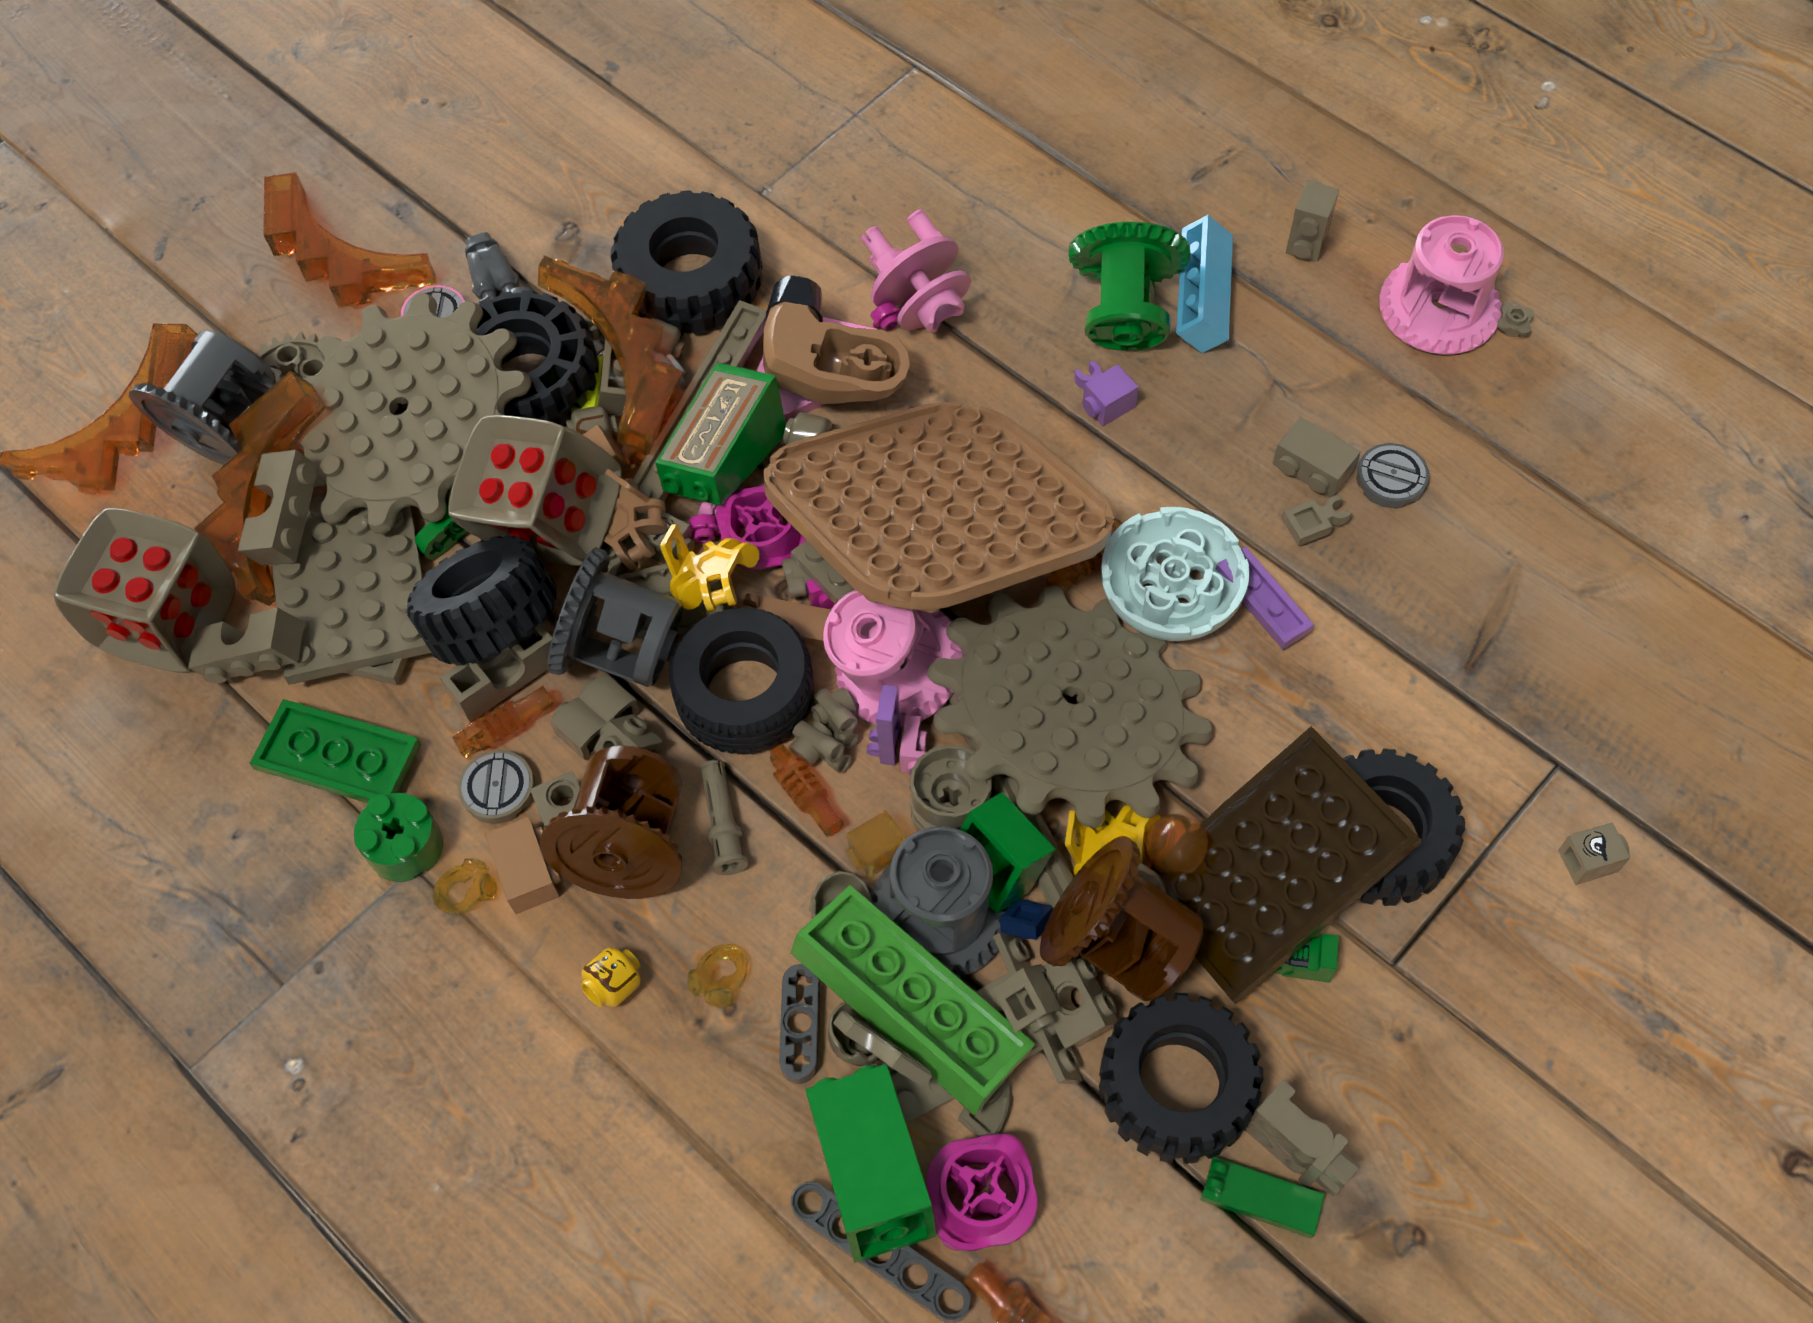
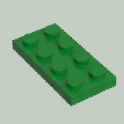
M283 699L249 764L254 770L368 803L369 799L374 795H387L399 792L421 743L418 738Z

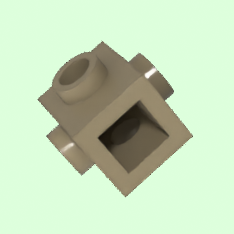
M631 714L608 720L600 730V738L594 751L597 752L612 746L626 745L644 748L657 754L663 741L647 727V724L642 719Z

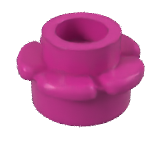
M892 301L879 305L870 315L874 321L873 327L877 329L882 328L884 331L895 328L898 325L897 317L901 308L896 307Z
M701 514L689 519L692 535L697 543L713 542L715 536L720 534L716 516Z

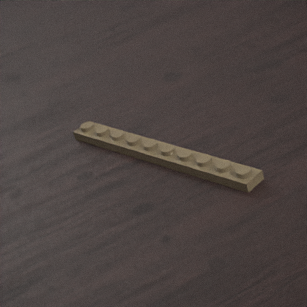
M740 300L738 301L633 478L639 491L648 498L665 501L669 492L662 490L655 464L656 460L713 367L717 363L743 367L764 331L767 320L766 309ZM636 513L637 521L646 519L648 514ZM631 536L622 541L629 550L636 545ZM603 541L600 549L606 551L609 556V569L607 573L614 576L621 575L626 566L617 556L614 548Z

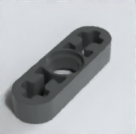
M796 964L788 968L782 979L779 1063L784 1077L795 1084L810 1081L818 1068L820 984L818 977L803 964ZM799 976H805L807 983L812 984L804 988L805 1003H797L796 987L791 985L797 983ZM803 1013L811 1018V1026L807 1031L795 1033L789 1029V1020L795 1014ZM794 1043L802 1044L804 1060L810 1062L802 1066L801 1072H794L793 1065L788 1064V1062L795 1061L796 1058Z

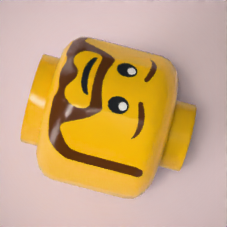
M608 947L582 968L581 976L583 981L580 983V987L586 997L597 1007H602L603 1005L616 1007L640 986L638 969L641 965L629 950L625 949L621 952L616 948Z

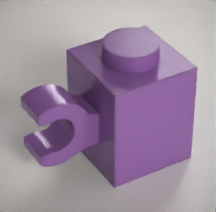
M1091 361L1088 367L1090 376L1083 375L1079 369L1075 370L1074 381L1077 386L1084 389L1083 408L1090 417H1095L1102 426L1136 408L1139 387L1118 364L1102 373L1100 366L1096 362Z

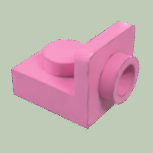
M905 716L899 755L900 772H907L910 776L911 770L918 758L926 753L928 733L927 731H921L920 716Z

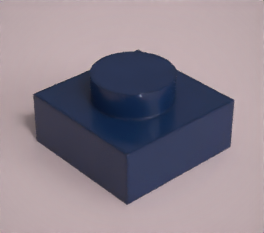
M1019 899L1011 904L1000 917V932L1015 935L1022 939L1037 940L1045 929L1053 907Z

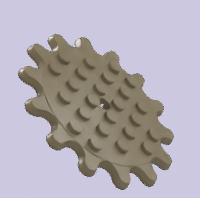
M419 293L413 297L407 312L396 319H389L386 311L376 305L367 306L362 312V329L358 335L350 340L342 341L331 335L323 336L317 344L319 354L325 360L323 368L313 377L294 378L287 386L291 400L304 405L303 412L297 420L279 428L276 435L281 448L284 450L301 449L304 451L305 457L319 466L314 487L324 486L327 488V494L320 509L323 519L328 523L335 524L342 521L353 508L365 507L368 509V525L376 534H384L390 531L395 523L398 512L407 506L418 507L422 517L428 522H436L442 519L447 511L446 493L453 486L464 450L479 420L485 416L504 415L506 404L513 398L525 395L531 388V378L526 373L518 370L507 372L501 368L504 357L517 345V338L514 333L502 328L488 335L479 336L477 334V327L483 317V310L478 304L465 301L452 314L446 317H437V302L434 297L426 293ZM399 402L402 405L408 404V408L404 413L395 415Z
M1048 586L1040 592L1038 596L1039 606L1036 608L1022 607L1008 594L998 592L991 596L986 603V609L992 618L991 624L979 625L965 618H957L948 625L946 634L953 643L959 646L963 656L959 659L939 658L928 667L927 676L930 681L950 689L956 696L955 704L945 706L935 713L933 719L934 726L941 733L964 734L974 741L976 751L966 760L965 770L971 778L985 781L997 774H1005L1012 777L1018 784L1019 789L1016 802L1023 812L1031 815L1038 814L1043 811L1050 799L1062 798L1072 804L1077 819L1082 825L1096 828L1103 824L1105 820V805L1111 800L1123 801L1137 815L1143 818H1152L1158 814L1160 809L1159 796L1153 787L1154 782L1167 780L1182 788L1192 787L1197 782V767L1181 752L1180 746L1185 743L1203 745L1212 736L1210 722L1203 717L1190 713L1182 704V700L1194 697L1199 693L1201 688L1200 677L1191 670H1174L1167 667L1159 656L1166 651L1168 641L1152 638L1142 633H1132L1123 628L1118 621L1119 616L1113 610L1107 598L1099 601L1093 610L1087 612L1070 606L1063 591L1057 586ZM1077 694L1079 704L1068 703L1063 696H1074Z

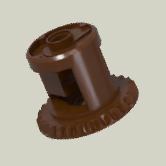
M621 745L597 751L589 759L574 808L569 813L564 811L559 813L557 817L550 819L548 825L544 827L540 838V849L544 859L556 873L567 881L600 895L625 899H643L667 892L678 882L683 867L681 864L682 856L678 852V846L675 843H671V837L669 836L682 789V780L679 773L662 756L644 748ZM628 774H635L640 776L641 778H635Z
M1121 836L1100 848L1082 866L1066 887L1046 923L1040 942V956L1052 966H1065L1073 956L1078 957L1080 955L1122 984L1128 992L1138 999L1150 1001L1168 992L1186 972L1199 949L1203 936V923L1199 915L1188 907L1181 905L1138 874V866L1141 863L1140 850L1137 844L1130 838Z

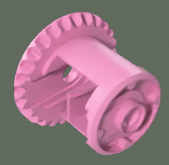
M1460 215L1440 217L1426 224L1418 234L1410 261L1408 263H1401L1397 269L1392 270L1381 288L1379 307L1382 318L1388 328L1406 344L1429 353L1458 354L1473 350L1484 344L1496 331L1497 321L1502 315L1500 312L1502 302L1499 300L1500 292L1495 290L1494 285L1504 258V247L1497 233L1477 219ZM1460 244L1465 246L1469 252L1462 251L1457 253L1451 246ZM1439 299L1438 303L1448 306V308H1437L1433 305L1432 301Z
M857 590L846 594L835 604L825 622L823 633L824 646L829 658L837 666L834 669L837 675L836 684L839 689L845 688L851 695L856 707V715L869 723L877 725L876 717L882 684L898 686L901 727H904L906 715L920 716L921 721L936 713L949 700L953 692L946 687L934 684L927 676L929 665L936 659H959L963 656L959 646L953 643L946 634L947 627L951 623L947 616L939 610L928 613L922 610L897 608L882 603L870 602ZM904 659H907L906 666L900 670V666L905 662Z

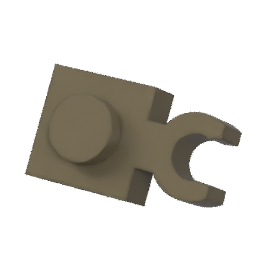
M1341 495L1330 497L1326 505L1321 507L1316 499L1283 511L1282 520L1298 546L1329 535L1332 525L1340 526L1349 521L1351 516L1350 510L1344 512H1336L1334 508H1338L1341 505L1343 499Z

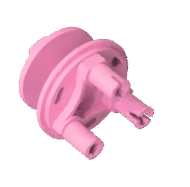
M919 209L908 217L907 222L921 242L908 249L898 251V249L892 248L878 226L869 228L860 239L872 254L869 262L879 273L871 292V300L875 306L878 307L888 301H892L895 306L906 302L897 317L900 327L907 331L925 327L928 332H936L940 323L946 318L962 315L965 304L961 299L968 291L971 279L965 271L961 270L944 274L955 260L958 246L953 239L943 237L923 209Z

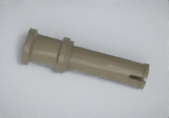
M718 760L707 761L701 765L700 770L704 781L706 801L711 820V828L707 837L708 842L714 848L715 861L713 862V871L719 875H733L748 867L747 858L742 855L740 839L743 835L742 829L735 823L733 818L724 762H718Z

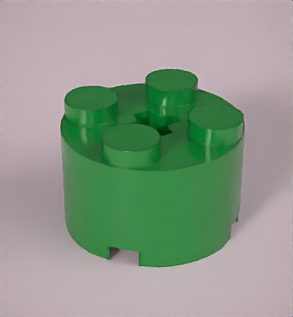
M391 793L387 795H374L369 799L367 806L362 810L355 824V846L371 868L386 880L393 882L413 880L415 875L423 872L425 869L429 871L437 863L442 853L443 837L437 822L426 805L420 799L410 794Z

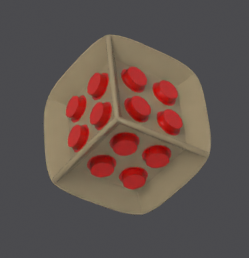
M506 415L485 416L475 426L464 450L450 494L449 516L456 524L481 540L487 541L494 536L504 538L506 535H514L529 541L542 561L581 566L593 548L601 547L618 497L620 484L605 474V472L609 469L621 477V467L609 453L584 435L570 428L534 418Z
M107 508L100 512L91 522L69 557L57 581L54 600L59 611L86 641L106 653L171 672H190L191 669L188 667L196 628L224 620L234 596L235 579L215 546L205 536L192 528L168 519L137 511Z

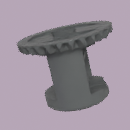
M203 330L192 341L191 353L164 389L153 384H136L130 390L129 398L147 419L176 441L216 463L231 468H241L247 460V454L243 451V447L237 444V440L232 438V435L260 396H267L276 384V378L271 368L259 356L238 341L213 330Z
M595 547L589 552L579 568L563 604L549 649L548 672L562 675L568 671L573 661L576 660L650 687L659 678L665 663L669 661L679 636L678 628L682 618L683 604L679 599L607 573L609 569V556L603 549ZM598 597L605 601L596 631L632 644L644 626L646 617H653L639 655L621 649L622 643L618 640H611V643L607 644L590 637L598 619L595 616L598 605L595 603Z
M944 826L925 828L905 839L896 850L891 865L885 867L883 873L876 879L870 892L872 904L959 979L971 975L984 967L999 950L993 936L1000 932L999 919L1008 907L996 914L989 906L993 869L989 855L980 842L964 831Z

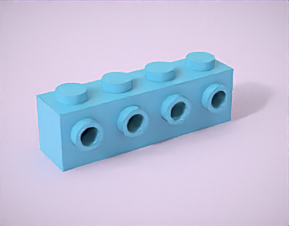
M1209 215L1182 228V235L1190 244L1191 254L1187 266L1182 269L1179 275L1176 334L1201 353L1229 340L1233 235Z

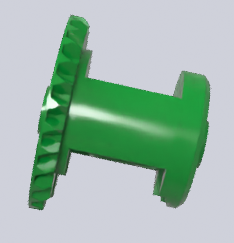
M1115 222L1085 230L1071 241L1068 256L1069 262L1073 264V268L1079 269L1082 276H1088L1090 280H1099L1101 283L1100 305L1089 310L1085 320V335L1089 340L1107 349L1136 351L1154 347L1167 339L1170 334L1171 318L1165 309L1155 305V282L1161 283L1163 279H1171L1174 274H1179L1187 266L1190 260L1191 248L1183 235L1170 228L1152 223Z

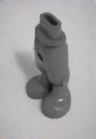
M483 232L466 239L467 247L465 254L473 282L472 292L480 299L476 304L479 305L481 300L488 297L490 299L497 297L498 291L501 293L509 291L512 293H522V290H529L525 287H518L519 275L513 272L497 241L492 239L489 233Z

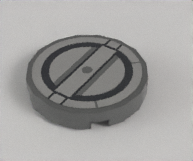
M1386 443L1376 445L1365 452L1357 467L1356 480L1358 486L1361 485L1364 495L1370 501L1383 507L1400 508L1405 507L1407 503L1412 501L1414 503L1420 499L1428 485L1429 470L1425 460L1415 450L1402 444Z

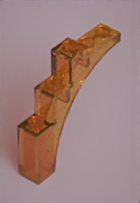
M296 172L264 176L263 235L273 255L280 256L296 253V262L306 282L329 279V288L339 308L370 304L371 293L436 284L435 272L427 253L401 255L375 252L353 246L333 236L313 218L308 211L306 193Z
M544 255L538 267V286L562 297L583 312L602 332L619 363L623 374L626 400L619 422L617 443L650 455L679 390L682 371L666 362L654 360L661 346L664 326L657 324L649 318L637 316L644 301L646 282L638 280L633 275L623 274L615 270L610 279L607 280L596 273L583 271L570 266L563 260H555Z
M153 323L148 348L137 373L122 395L101 416L81 430L56 442L24 450L1 451L0 466L11 471L12 476L19 479L33 480L35 475L46 476L53 480H67L78 487L79 492L98 495L101 493V490L115 491L119 454L138 456L139 452H153L156 425L147 419L129 398L130 390L134 385L141 383L153 384L164 389L191 353V343L197 336V333L187 324Z
M289 371L229 424L236 437L235 440H237V444L241 446L242 450L212 475L219 489L217 495L223 503L194 528L195 531L205 536L218 550L231 572L235 574L239 582L238 589L241 594L250 601L257 600L268 606H271L276 601L274 581L269 565H260L238 551L245 519L262 515L270 506L271 497L254 486L261 456L265 453L291 451L305 430L326 409L313 384L292 371Z

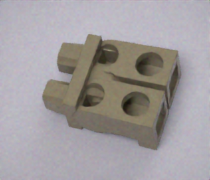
M1283 1079L1254 1112L1247 1128L1244 1130L1288 1169L1302 1174L1298 1181L1306 1188H1309L1316 1181L1334 1197L1361 1166L1342 1150L1349 1142L1342 1134L1338 1133L1334 1137L1331 1129L1325 1123L1311 1120L1290 1101L1296 1090Z

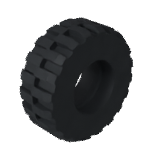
M684 190L677 194L670 195V193L659 195L658 199L648 200L641 204L636 212L632 211L625 218L624 226H620L614 236V244L611 247V261L618 292L624 306L632 311V315L640 322L646 323L650 319L656 318L678 327L681 335H684V333L704 334L705 331L713 328L717 330L724 327L739 300L752 304L757 296V290L762 283L763 266L755 226L740 208H734L732 202L723 197L719 199L712 193L703 191L701 193H693L691 190ZM700 254L712 258L702 267L691 271L678 272L663 268L668 262L682 255Z
M522 290V293L504 292L500 293L501 296L492 299L488 297L481 300L479 306L483 310V317L478 324L477 334L484 336L503 328L514 333L517 338V345L504 357L501 366L508 360L524 354H538L547 357L538 368L527 373L531 378V388L525 395L510 400L505 406L504 415L546 420L566 427V420H571L570 409L574 405L580 409L588 401L585 393L587 390L594 391L597 384L595 373H599L597 351L592 334L583 316L576 313L575 308L567 302H559L555 296L546 293L540 295L530 290Z

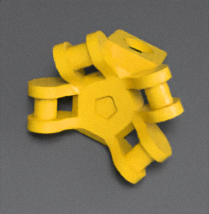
M678 524L670 526L660 545L672 575L669 585L670 592L676 599L681 600L683 607L687 610L698 607L702 599L708 612L715 611L717 605L728 603L729 606L736 605L737 598L731 580V574L736 564L752 568L759 560V550L755 545L748 542L741 543L734 538H725L717 545L709 541L703 544L704 552L696 555L693 551L689 552ZM673 540H675L677 545L678 559H675L672 554ZM721 579L723 589L712 592L710 582Z
M1126 804L1116 819L1105 809L1103 824L1096 828H1090L1078 821L1075 810H1070L1065 846L1076 863L1073 870L1074 876L1100 848L1121 836H1126L1137 844L1141 854L1140 864H1142L1145 838L1152 837L1157 832L1160 825V815L1157 814L1152 818H1143ZM1075 830H1076V837H1077V839H1078L1077 844H1076V842H1075Z

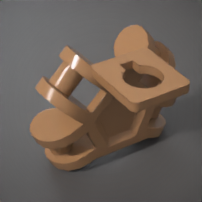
M607 469L605 474L618 482L620 489L603 541L614 548L617 556L626 567L633 570L639 566L638 561L643 557L650 558L656 554L654 547L642 533L659 535L667 531V523L662 520V513L666 510L665 502L659 499L648 498L639 491L633 479L623 480ZM636 513L648 514V519L637 521ZM628 536H631L636 544L630 550L622 542Z

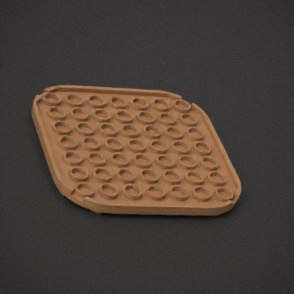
M959 402L931 403L800 439L778 449L770 457L768 467L764 468V492L769 502L868 601L897 608L922 610L928 613L937 612L940 608L969 601L1094 558L1107 545L1112 532L1113 511L1101 493L1009 417L983 406H980L978 411L972 407H961Z

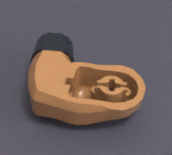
M793 275L783 277L776 282L766 310L767 320L764 326L763 367L765 373L776 375L779 389L796 393L818 403L838 404L887 398L902 387L910 361L907 349L897 336L884 330L852 328L839 323L823 322L822 290L816 282L809 278Z

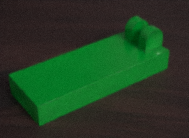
M1213 1156L1200 1201L1312 1239L1315 1236L1325 1194Z

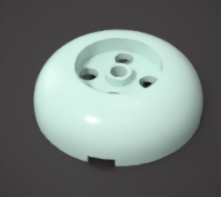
M1161 507L1159 512L1143 516L1139 513L1117 528L1110 537L1103 553L1101 579L1105 595L1111 607L1130 627L1144 635L1160 640L1187 641L1216 631L1233 617L1246 594L1249 582V564L1238 545L1239 540L1228 527L1214 517L1189 508ZM1224 559L1229 563L1228 567L1232 571L1233 583L1216 570L1217 564ZM1197 570L1203 579L1194 580L1190 577L1189 573ZM1148 583H1149V584H1152V586H1145V587L1142 586V585L1148 584ZM1178 598H1185L1189 603H1180Z

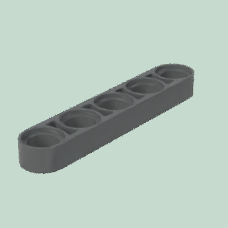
M815 1182L800 1184L791 1196V1207L794 1215L800 1222L853 1258L848 1239H840L833 1233L834 1222L841 1217L835 1195ZM807 1192H815L822 1197L821 1209L812 1215L802 1213L798 1207L801 1196ZM909 1246L892 1251L890 1259L883 1264H876L870 1259L858 1262L940 1321L958 1323L969 1313L970 1294L968 1289L961 1282ZM911 1265H920L927 1271V1282L919 1289L909 1288L903 1281L904 1271ZM947 1290L958 1291L964 1299L962 1309L956 1314L944 1313L939 1307L940 1295Z

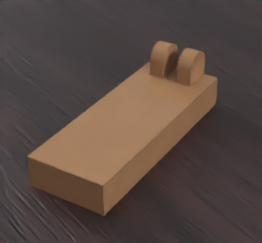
M752 593L745 595L744 606L741 608H756V610L761 609L765 610V612L769 611L773 615H778L781 619H785L788 624L795 627L800 637L804 639L805 644L825 648L823 640L824 626L831 609Z

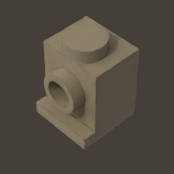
M1042 964L1022 968L992 987L1015 1033L1031 1028L1033 1034L1044 1030L1055 1023L1052 1014L1061 1009L1042 974L1045 972Z

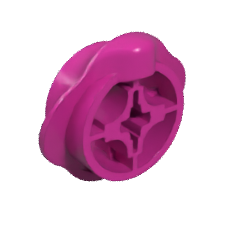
M764 485L734 491L721 506L717 505L716 520L721 533V541L725 538H734L741 543H751L759 550L757 564L752 568L737 564L742 568L763 570L782 565L781 559L790 558L791 551L806 541L789 522L786 526L782 525L783 516L767 499ZM742 527L746 528L744 530L746 534L741 539L739 534Z
M990 1134L973 1139L957 1140L945 1145L933 1157L927 1172V1192L932 1204L936 1233L947 1248L954 1251H975L991 1246L1007 1245L1020 1239L1029 1230L1037 1211V1193L1033 1183L1032 1166L1029 1156L1017 1137L1011 1134ZM976 1164L988 1165L982 1170H974L968 1167ZM1003 1173L1014 1187L1016 1193V1202L1014 1204L1006 1199L1007 1194L999 1188L1000 1178ZM950 1180L957 1185V1190L965 1197L960 1211L953 1206L947 1193L946 1187ZM990 1183L989 1194L983 1192L973 1201L974 1190L980 1192ZM980 1214H990L996 1218L988 1221L974 1220Z

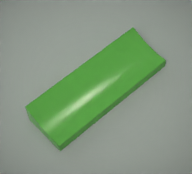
M851 885L796 934L790 954L890 1042L931 1071V1078L974 1116L1031 1052L1035 1045L1021 1031L1015 1033L1010 1022Z

